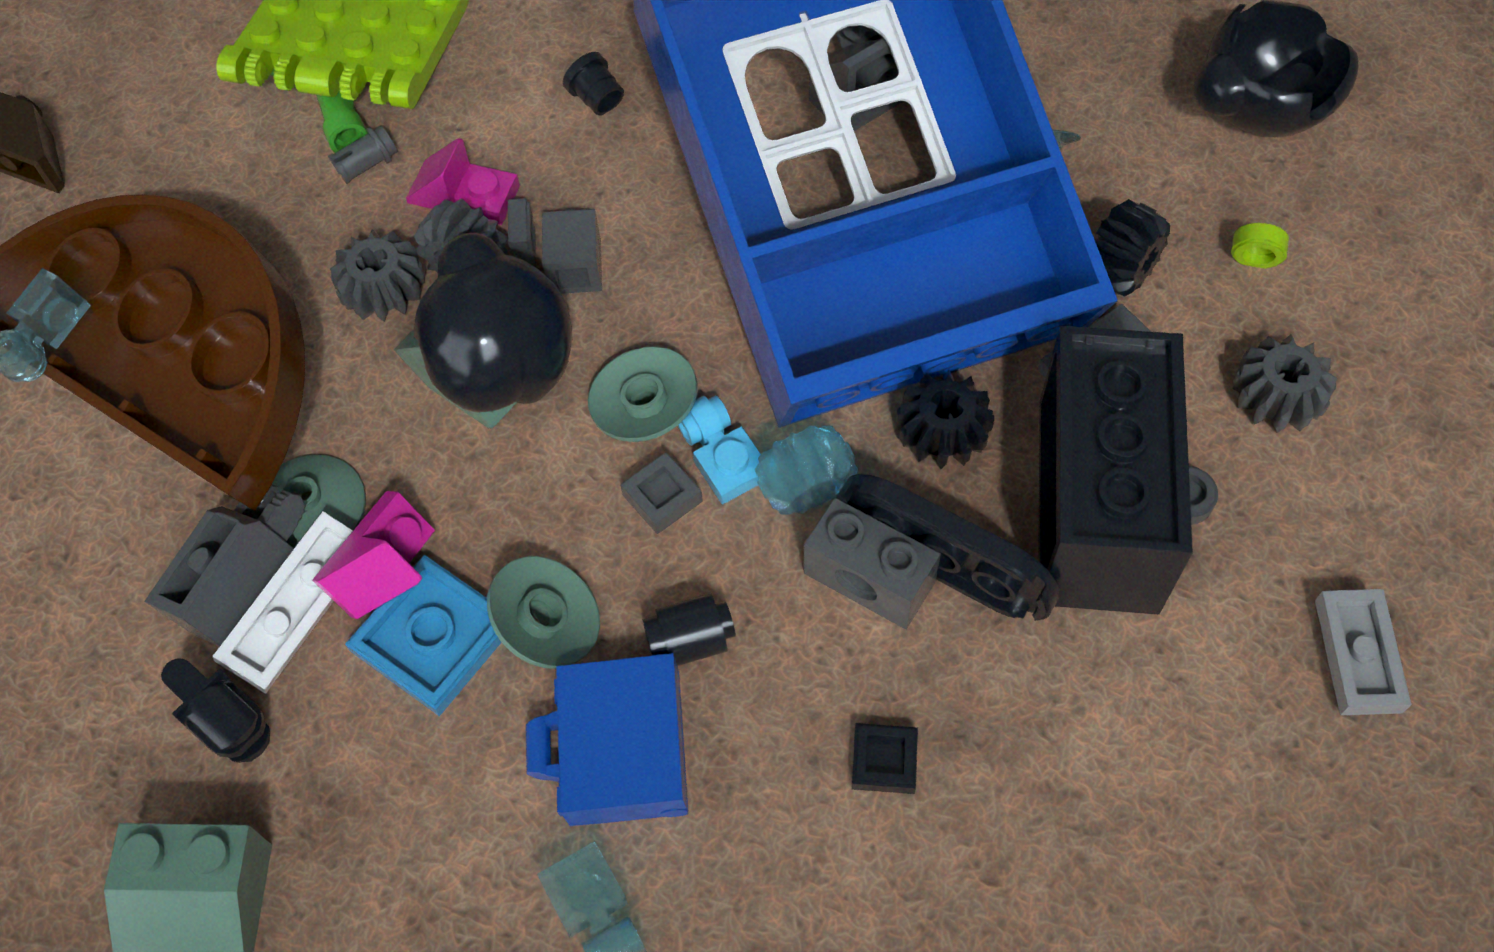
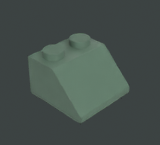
M118 823L104 887L113 952H254L272 844L249 825Z

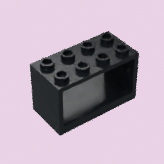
M1060 326L1039 403L1038 561L1049 570L1059 584L1061 594L1054 607L1159 615L1193 553L1183 334Z

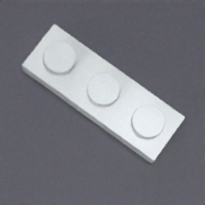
M322 511L213 655L214 662L266 694L333 603V600L312 580L353 530Z

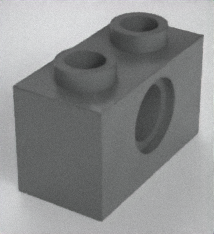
M834 498L804 543V574L907 630L935 584L941 554Z

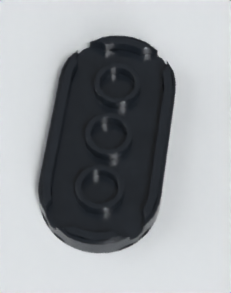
M856 474L847 479L836 496L838 500L940 553L936 580L1000 614L1023 619L1027 612L1033 613L1034 621L1044 620L1050 615L1060 597L1061 591L1056 579L1033 556L1014 544L893 482L872 475Z

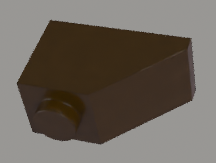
M0 92V172L60 193L65 184L54 136L42 119L43 113L41 109L24 96L17 95L13 97Z

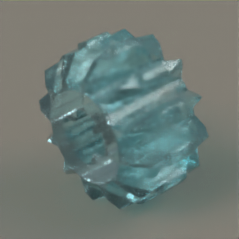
M809 426L802 432H791L789 437L780 441H774L772 449L764 451L759 456V463L754 469L759 479L757 483L764 498H768L772 508L778 510L782 515H790L794 512L804 514L811 508H821L823 503L836 498L850 476L858 473L854 462L855 456L848 442H844L840 433L836 432L833 426H821L819 428Z

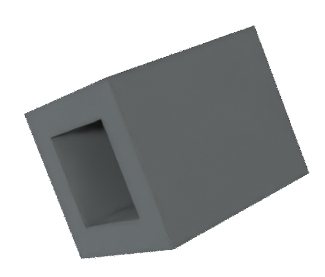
M566 209L558 212L542 213V266L545 276L555 284L561 294L602 291L601 238L595 209Z

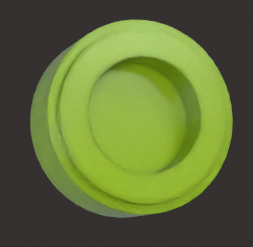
M1266 223L1247 224L1239 227L1234 232L1231 255L1242 265L1264 269L1275 267L1287 258L1289 236L1286 231L1275 225Z

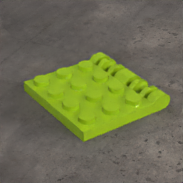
M263 0L235 44H226L220 52L216 65L217 75L221 81L240 84L247 81L246 83H249V85L262 86L275 68L273 72L274 84L280 90H292L295 84L297 91L300 93L335 97L340 90L341 97L347 100H357L366 83L370 82L369 93L371 102L374 104L384 105L389 99L391 106L413 109L463 17L469 0Z

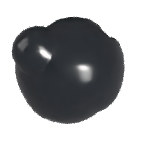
M1262 0L1244 12L1241 11L1246 4H1239L1232 9L1213 36L1206 62L1199 68L1194 80V96L1203 110L1213 115L1223 116L1228 122L1246 132L1275 138L1291 136L1306 131L1332 115L1344 103L1357 78L1358 55L1349 44L1327 35L1325 20L1318 12L1302 4Z
M464 233L448 241L439 256L438 278L421 298L416 311L413 329L414 339L418 340L430 381L448 400L462 409L472 412H491L510 406L514 402L530 404L539 401L559 382L569 362L572 346V325L569 309L563 296L555 284L538 268L517 257L505 255L499 246L485 235Z

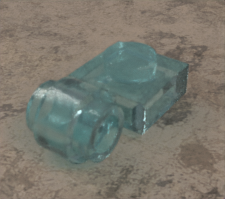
M42 268L6 312L19 324L14 330L0 332V373L14 382H31L39 378L47 366L45 351L41 343L44 342L57 349L91 305L61 278Z
M595 841L537 874L569 938L591 927L589 931L592 938L581 943L584 952H647L628 916L617 923L613 916L609 917L610 914L626 906L628 903Z

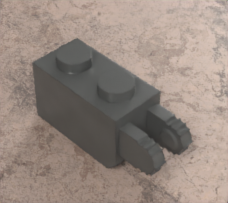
M271 485L255 511L239 502L234 511L223 506L207 510L144 602L188 632L220 647L294 550L287 543V540L297 527L298 520L302 519L301 516L305 513L304 507L306 505L303 503L302 495L285 490L279 493L278 486Z

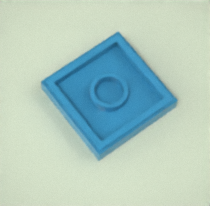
M424 555L413 567L422 576V580L414 587L377 607L345 645L351 653L440 716L502 642L490 623L487 611V598Z

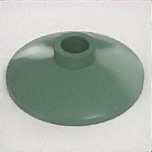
M662 347L634 349L610 361L597 374L589 390V412L596 426L603 433L614 439L627 442L654 439L674 429L689 414L697 397V378L691 364L682 355L673 350Z
M306 455L289 460L281 465L272 485L278 486L279 493L285 490L301 495L312 491L310 497L303 501L306 506L304 507L305 513L301 516L302 519L298 520L297 527L287 540V543L293 548L297 546L322 511L351 530H354L363 518L366 507V493L363 482L350 465L338 458L327 455Z
M528 556L509 562L493 578L487 594L489 620L500 641L515 656L538 667L556 669V666L572 665L579 662L594 647L600 629L598 606L588 586L570 568L549 558ZM532 616L536 617L540 624Z

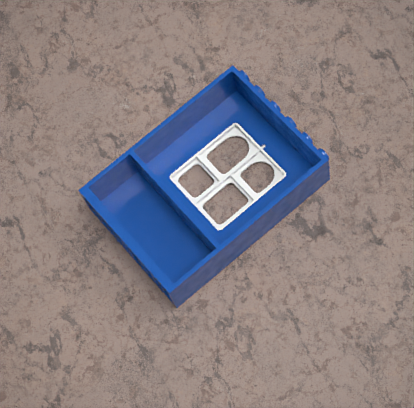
M634 0V13L779 428L908 387V385L918 384L925 373H928L933 378L943 376L948 369L953 373L1056 340L1060 326L1088 327L1118 301L1003 0ZM861 25L872 28L882 35L889 45L898 69V76L890 81L851 92H844L837 86L829 64L827 54L829 41L838 31L848 26ZM780 48L794 53L804 62L812 79L826 122L823 126L778 140H770L765 137L746 86L745 71L747 64L756 54L766 49ZM906 101L913 109L936 175L931 181L888 194H882L873 185L851 125V117L856 113L886 104ZM824 149L835 150L841 159L853 192V202L848 206L808 218H796L790 210L776 168L778 164Z

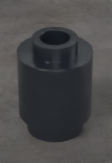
M711 593L655 609V616L642 619L652 656L673 653L677 666L727 652L726 639L736 636L733 620L726 601L715 604Z

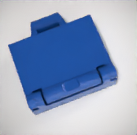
M674 654L556 666L557 679H554V699L557 711L534 718L526 724V773L536 779L559 782V787H557V813L560 817L563 816L569 826L687 815L689 812L680 676ZM558 730L559 764H551V731Z

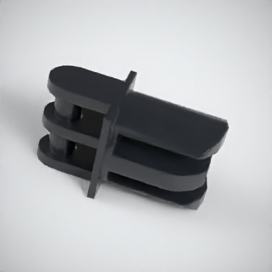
M173 659L164 666L161 673L162 681L183 701L172 715L209 750L220 757H228L236 763L251 762L265 751L270 741V728L265 723L264 713L220 668L207 679L185 659Z

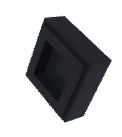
M855 723L851 790L915 794L918 727Z

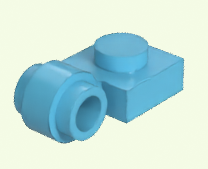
M703 395L695 400L691 411L678 427L689 445L692 446L698 442L702 444L703 447L693 452L694 463L723 505L771 479V468L742 426L724 435V428L731 425L727 409L716 395L709 399Z

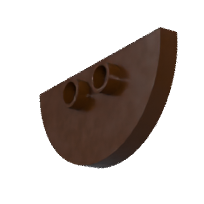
M146 194L120 195L72 206L27 227L0 245V346L224 493L255 511L271 487L286 457L296 429L305 381V345L301 321L294 299L285 281L273 264L235 228L211 211L187 201Z

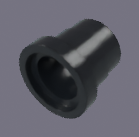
M590 52L578 58L568 68L563 78V86L570 95L579 96L598 116L604 115L615 108L624 96V89L610 73L608 62L599 52Z

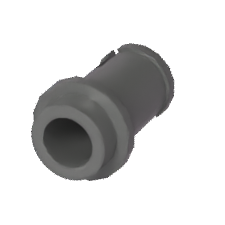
M381 125L374 130L370 126L365 129L366 135L336 153L328 155L331 163L338 174L342 175L341 177L346 184L383 160L387 164L392 162L390 156L398 152L392 139Z

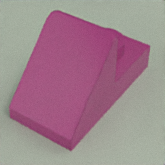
M457 138L425 159L406 196V200L409 204L433 209L434 206L439 205L444 199L454 203L459 199H463L472 209L475 210L481 207L484 216L488 219L498 221L497 224L502 225L508 213V200L515 198L520 184L517 174L470 164L463 139Z
M386 491L312 581L351 618L359 619L414 587L422 580V576L409 563L435 530L399 492Z

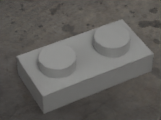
M1384 589L1322 591L1316 598L1315 604L1340 715L1404 713L1412 704Z

